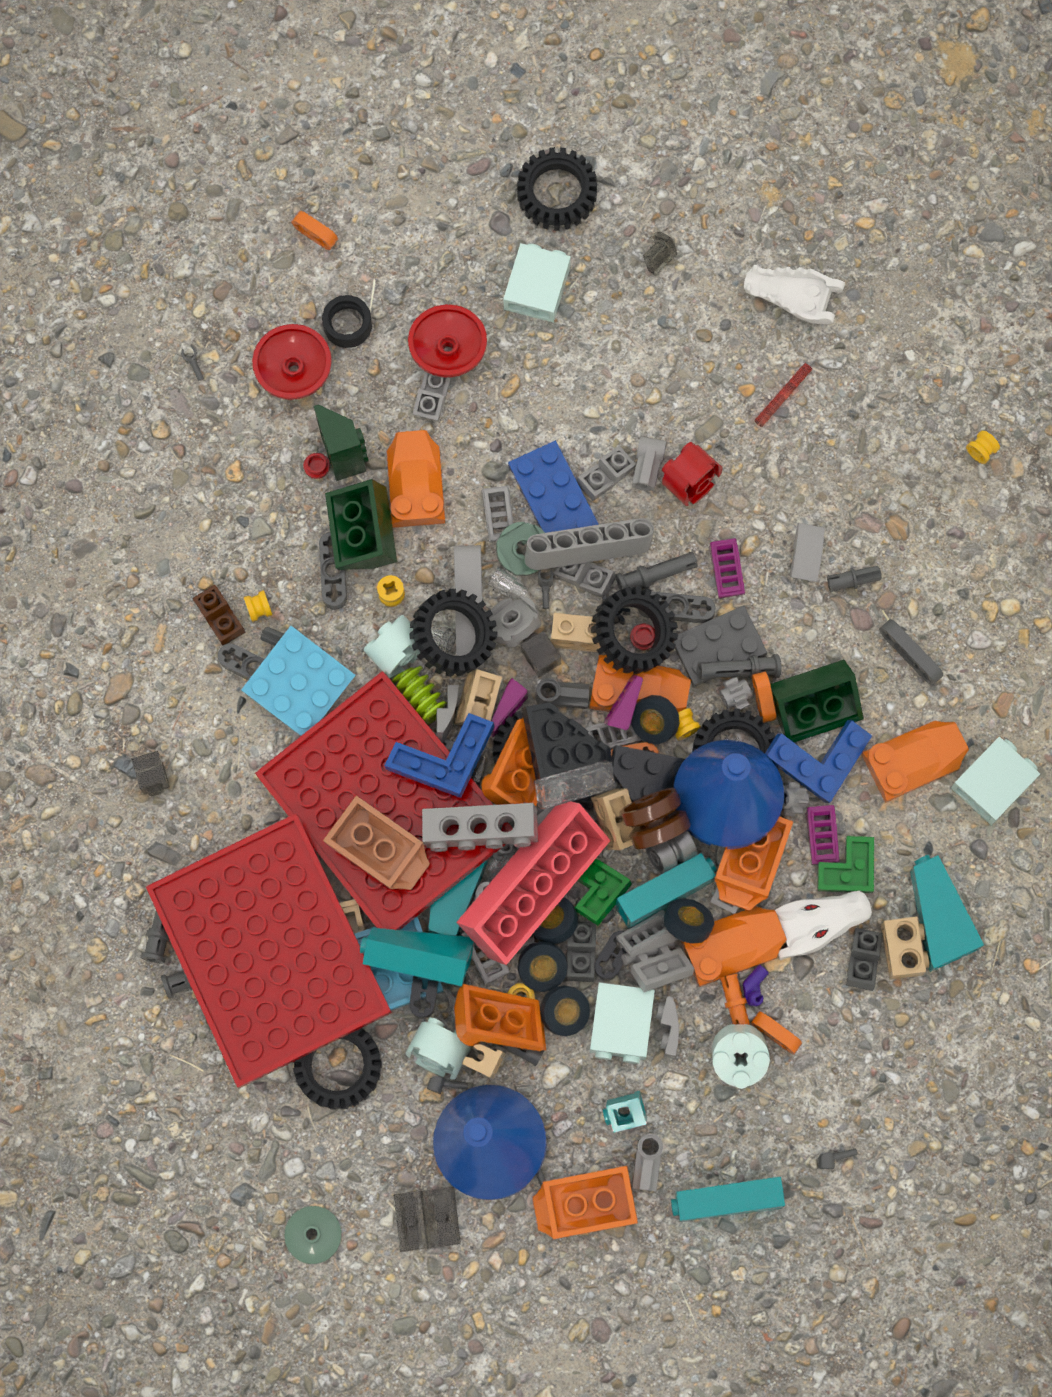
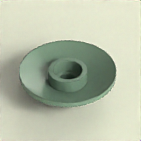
M308 1206L298 1210L291 1216L287 1222L284 1235L287 1249L293 1257L303 1263L318 1264L328 1260L336 1253L341 1242L342 1232L339 1221L332 1212L323 1207ZM310 1229L317 1231V1237L314 1240H309L307 1237V1232Z

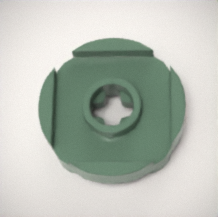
M516 522L506 527L496 542V555L501 566L515 576H527L539 571L530 569L525 564V556L522 553L518 554L516 552L518 549L517 543L521 542L525 545L531 536L545 532L540 527L525 522Z

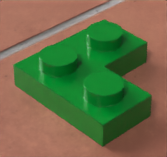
M846 836L845 863L818 862L817 891H861L863 893H873L874 837Z
M596 858L577 880L589 888V890L575 906L576 912L599 926L616 905L617 898L624 895L631 887V880Z

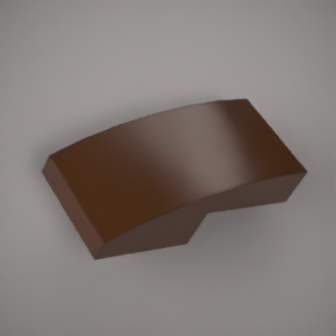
M216 585L211 586L192 598L222 646L246 633Z

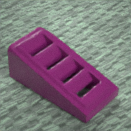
M737 539L711 542L709 551L718 599L745 595ZM730 550H731V553H726V554H720V555H718V552H724V551H730ZM733 560V564L719 566V562ZM735 571V575L721 577V573ZM737 581L738 586L723 588V583Z
M632 675L605 718V724L623 730L629 729L643 682L642 677Z
M513 678L508 682L491 719L495 725L491 733L492 737L495 734L497 735L500 725L505 724V719L509 716L512 718L515 712L528 699L527 689Z
M835 806L808 807L805 813L811 864L818 865V862L839 863ZM828 815V820L814 821V816ZM829 827V831L815 832V828ZM816 839H831L830 843L816 844ZM832 849V854L817 855V850Z

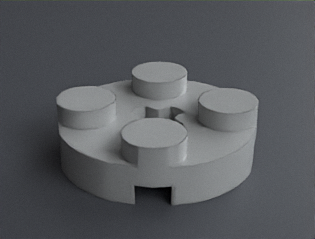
M519 596L521 600L513 601L511 597L504 599L491 609L493 615L489 619L490 621L495 620L497 625L493 628V631L497 632V638L494 641L506 644L507 647H516L522 640L541 626L537 607L531 599L524 596Z

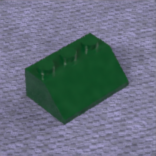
M319 404L313 406L320 435L336 481L366 472L365 462H369L361 428L355 429L353 420Z
M370 479L325 493L335 569H375L397 562L386 486Z
M844 659L770 684L776 717L783 735L794 743L843 727L847 720L857 722L864 719L856 677Z

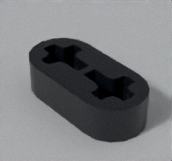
M625 931L613 933L596 960L595 973L604 981L614 979L624 965L621 956L627 952L622 948L618 955L615 954L614 950L617 944L614 940L616 936ZM634 940L628 941L630 945L633 947ZM610 957H613L615 960L612 963V968L615 971L613 973L608 971L606 975L603 974L600 963L606 964Z
M413 976L410 1009L417 1018L426 1019L434 1013L439 981L429 980L427 989H422V980L418 979V976ZM422 994H426V1003L430 1004V1008H425L424 1013H420L419 1008L414 1006L415 1003H420Z

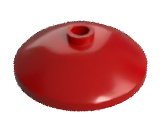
M438 305L427 309L415 319L409 331L408 346L415 363L427 373L438 377H456L468 373L480 363L486 352L487 334L482 321L472 311L458 305ZM451 347L452 350L445 351L444 348Z
M299 324L282 325L267 332L256 345L252 359L253 371L261 387L269 394L286 400L302 399L318 391L328 379L332 365L330 349L325 339L312 328ZM292 366L298 367V370L294 372L289 369Z

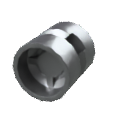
M687 830L664 843L645 849L651 863L661 874L676 867L677 861L683 863L697 855L695 843Z

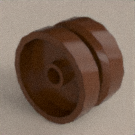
M668 788L651 793L633 801L620 810V816L624 825L635 827L629 835L634 849L639 850L656 846L677 837L690 828L691 823L686 811L676 810L681 804L676 788Z

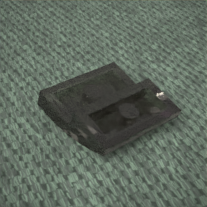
M454 1187L394 1194L400 1252L461 1245Z

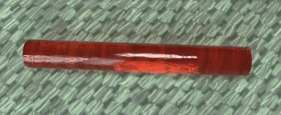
M804 363L757 416L754 421L758 426H764L812 371L808 364Z

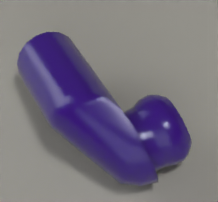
M758 965L742 984L744 998H746L747 1004L750 1006H760L764 1000L763 995H761L760 983L769 973L761 965Z

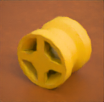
M982 430L977 434L975 441H970L967 444L966 449L973 459L981 464H986L990 459V455L997 453L1000 449V444L990 433Z
M389 575L383 577L378 582L377 591L381 603L389 607L401 604L405 597L401 579L397 576Z
M264 590L259 591L256 596L251 597L248 595L244 597L252 622L257 621L259 617L264 615L267 617L272 616Z
M691 708L678 712L679 727L675 734L678 741L690 737L701 728L700 724L694 721Z

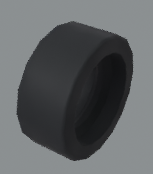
M351 295L338 296L330 300L324 307L322 314L324 333L334 345L352 348L364 343L370 336L372 330L371 313L366 303L360 298ZM343 309L356 310L362 316V326L352 334L344 335L337 333L332 326L333 316Z

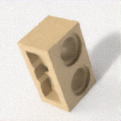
M554 613L551 647L597 652L596 650L601 646L599 643L593 644L592 638L597 636L596 633H591V627L596 624L592 622L593 617Z
M478 669L468 673L454 724L463 726L468 713L491 721L502 677Z
M627 788L613 789L591 797L601 830L611 840L607 845V849L622 850L632 846L629 835L635 827L625 826L620 816V810L632 803Z
M917 917L883 921L881 931L883 933L882 938L889 980L923 976L926 973V968H929V956L927 951H923L921 940H925L923 924H918ZM897 929H907L911 935L910 940H901L897 935ZM902 956H911L915 961V967L906 968L902 964Z

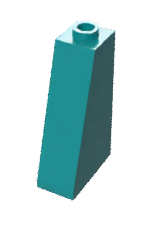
M700 853L618 897L615 908L627 928L630 929L659 911L667 910L669 904L674 900L687 898L714 882L716 876L714 873L717 872V869L709 857L705 859L703 854Z
M926 855L914 861L916 866L910 871L919 923L923 924L925 940H923L924 950L927 951L929 956L928 969L930 972L980 950L984 946L939 855L933 858Z
M489 859L431 905L429 933L459 936L462 928L456 922L471 906Z
M372 928L368 937L364 936L362 939L360 953L364 954V965L462 986L471 964L474 942L470 937Z
M781 1177L678 1191L675 1193L676 1198L671 1199L673 1216H678L679 1222L776 1210L785 1206Z

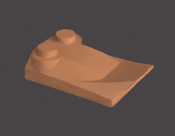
M358 796L353 799L323 840L337 853L346 857L390 889L411 890L430 864L422 841Z

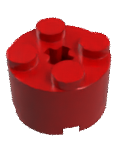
M689 442L683 447L681 454L675 460L670 459L663 466L662 472L664 476L662 484L685 506H689V501L692 504L697 503L713 488L715 484L711 481L715 475L718 478L720 477L723 468L699 445Z

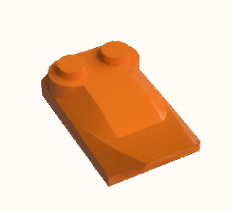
M426 430L397 432L393 442L387 449L392 527L444 524L445 511L439 446L433 441Z
M599 655L590 709L610 712L627 682L632 677L633 671L627 674L623 673V668L615 670L612 668L614 662L607 664L603 660L607 655ZM656 666L647 672L643 671L639 674H634L643 679L636 704L645 697L658 695L668 699L675 706L677 712L686 709L691 679L683 675L680 670ZM650 710L647 713V719L664 722L659 712Z
M523 718L517 720L492 773L486 775L482 780L481 787L484 796L495 805L534 803L536 807L543 789L537 788Z
M935 720L887 742L876 744L871 749L862 752L861 755L885 803L958 771L969 748L955 722Z
M779 817L772 830L758 842L738 849L725 848L714 879L719 891V900L751 911L758 903L768 898L794 821Z
M755 906L751 911L744 910L714 921V927L709 937L703 942L692 944L681 941L688 960L694 967L693 974L698 987H702L720 980L721 977L737 974L777 959L778 953L787 939L776 911Z
M466 984L459 988L454 1011L456 1033L461 1042L468 1046H474L482 1041L522 1049L546 1051L544 1024L541 1021L539 1000Z
M627 1166L545 1181L540 1190L532 1197L538 1231L548 1234L553 1239L638 1224Z

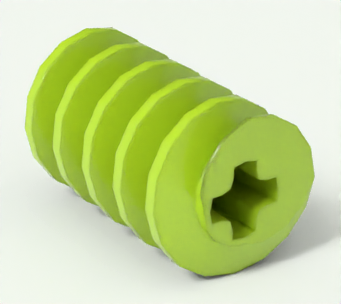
M422 666L408 668L394 677L392 683L397 684V689L401 693L403 692L402 695L409 701L425 723L429 725L436 721L437 708H444L447 702L441 701L437 703L436 700L441 693L431 694L430 691L435 685L434 683L424 684L429 676L428 674L418 675L423 669Z

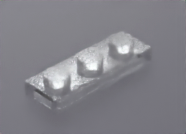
M607 760L534 781L537 804L541 809H547L615 789L612 762Z

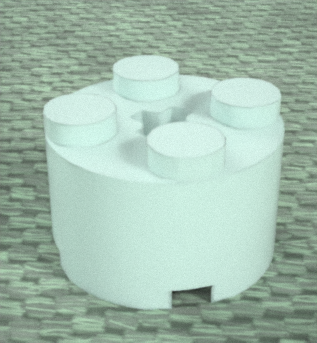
M404 615L398 617L393 624L390 621L385 623L378 630L380 636L376 640L374 639L369 642L363 649L369 658L390 679L404 671L402 667L409 662L414 663L418 659L417 655L420 654L419 649L413 651L411 645L415 643V639H410L409 635L413 628H410V621Z
M429 1017L427 1022H421L406 1051V1055L409 1058L412 1054L416 1056L417 1060L415 1063L429 1072L444 1077L445 1073L451 1074L450 1079L454 1080L463 1065L465 1057L468 1056L471 1046L459 1040L456 1030L451 1032L443 1028L444 1024L441 1021Z
M731 1024L722 1028L713 1040V1067L717 1075L725 1083L742 1089L757 1083L766 1074L770 1063L766 1040L757 1028L748 1024ZM745 1052V1057L736 1058L735 1053L743 1054Z

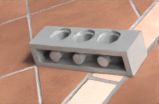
M534 803L422 809L423 843L427 848H431V851L435 852L447 851V847L473 850L478 845H486V848L490 849L502 848L503 844H514L515 847H528L531 843L538 842L537 808ZM508 821L515 823L514 828L510 832L501 831L504 823ZM453 824L459 825V830L456 834L446 835L449 826ZM477 824H487L486 830L483 833H474V828Z

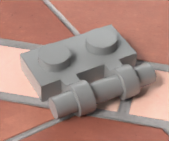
M675 942L632 958L628 953L622 954L621 958L625 965L635 963L631 967V973L643 992L693 975L694 967L682 949L678 948L670 951V949L675 948Z

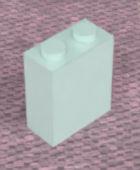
M520 243L503 298L504 310L554 323L571 267V256L559 250L549 251L542 249L536 244L525 245Z
M998 737L951 787L956 794L991 826L1040 775L1037 771V766L1030 759L1022 758L1016 752L1017 748L1007 739L1003 740L1001 737Z
M599 982L590 1053H595V1058L612 1060V1056L623 1057V1062L639 1064L640 1059L646 1060L655 990L643 992L641 988Z

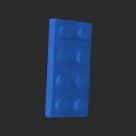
M556 440L508 462V466L533 516L545 533L599 525Z

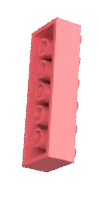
M561 799L538 826V842H533L528 847H520L456 923L489 959L507 965L611 840L581 804Z

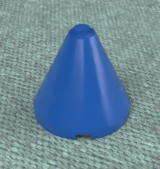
M719 740L697 748L683 761L674 781V788H676L681 799V804L676 810L686 811L691 823L687 831L697 840L709 846L712 844L727 847V849H738L758 842L775 826L784 803L783 781L775 764L764 752L741 741Z
M499 1085L473 1087L453 1098L439 1116L433 1137L435 1159L446 1180L460 1192L482 1200L503 1199L522 1191L540 1171L547 1148L545 1126L537 1109L522 1094Z

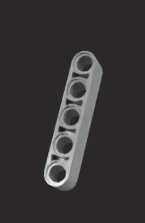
M639 518L536 534L528 538L524 558L525 564L530 569L543 570L643 554L651 547L654 526L649 520Z
M481 545L454 546L456 593L461 589L467 591L466 596L468 597L473 593L478 596L475 600L477 603L483 600ZM455 611L456 656L468 654L473 649L475 630L471 621L465 615ZM484 663L476 669L484 671Z

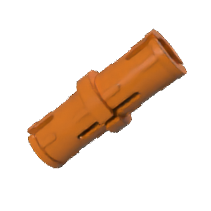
M732 974L721 977L720 981L727 1001L724 1004L725 1008L729 1009L732 1024L750 1025L745 1007L747 1000L742 996L738 975Z

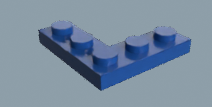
M468 713L446 760L395 742L384 765L385 769L461 798L495 727L494 722Z
M847 720L821 763L782 733L775 736L765 754L772 760L775 766L823 802L830 803L872 735L854 721Z

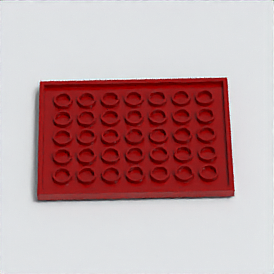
M382 671L255 772V774L288 816L297 813L313 848L377 928L401 930L501 848L490 849L486 848V845H478L473 850L447 847V851L435 852L431 851V848H427L424 844L425 853L430 863L429 867L411 890L388 888L346 857L337 853L323 841L356 796L422 842V809L493 805L484 796L482 790L472 778H470L462 797L459 798L385 769L384 765L395 742L443 760L447 759L450 752ZM506 822L503 824L501 831L510 832L513 828ZM453 824L449 826L446 835L456 834L459 830V825ZM477 824L474 828V833H483L486 830L487 824Z
M297 813L146 886L237 1088L260 1079L392 1013L370 966L363 964L364 954L360 953L359 942Z

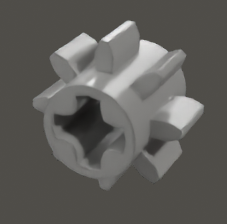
M733 677L723 682L725 688L719 690V693L727 709L734 707L741 710L749 706L747 700L753 698V695L745 679L738 681L737 677Z
M789 782L788 785L783 784L784 803L782 810H784V816L803 814V810L809 803L807 789L800 788V783Z

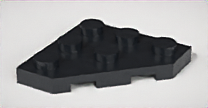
M551 702L521 708L538 789L610 776L612 758L610 747L602 741H597L588 734L589 731L575 720L567 718Z
M616 745L613 746L609 774L615 782H618L621 788H627L631 802L651 793L674 788L676 774L685 759Z

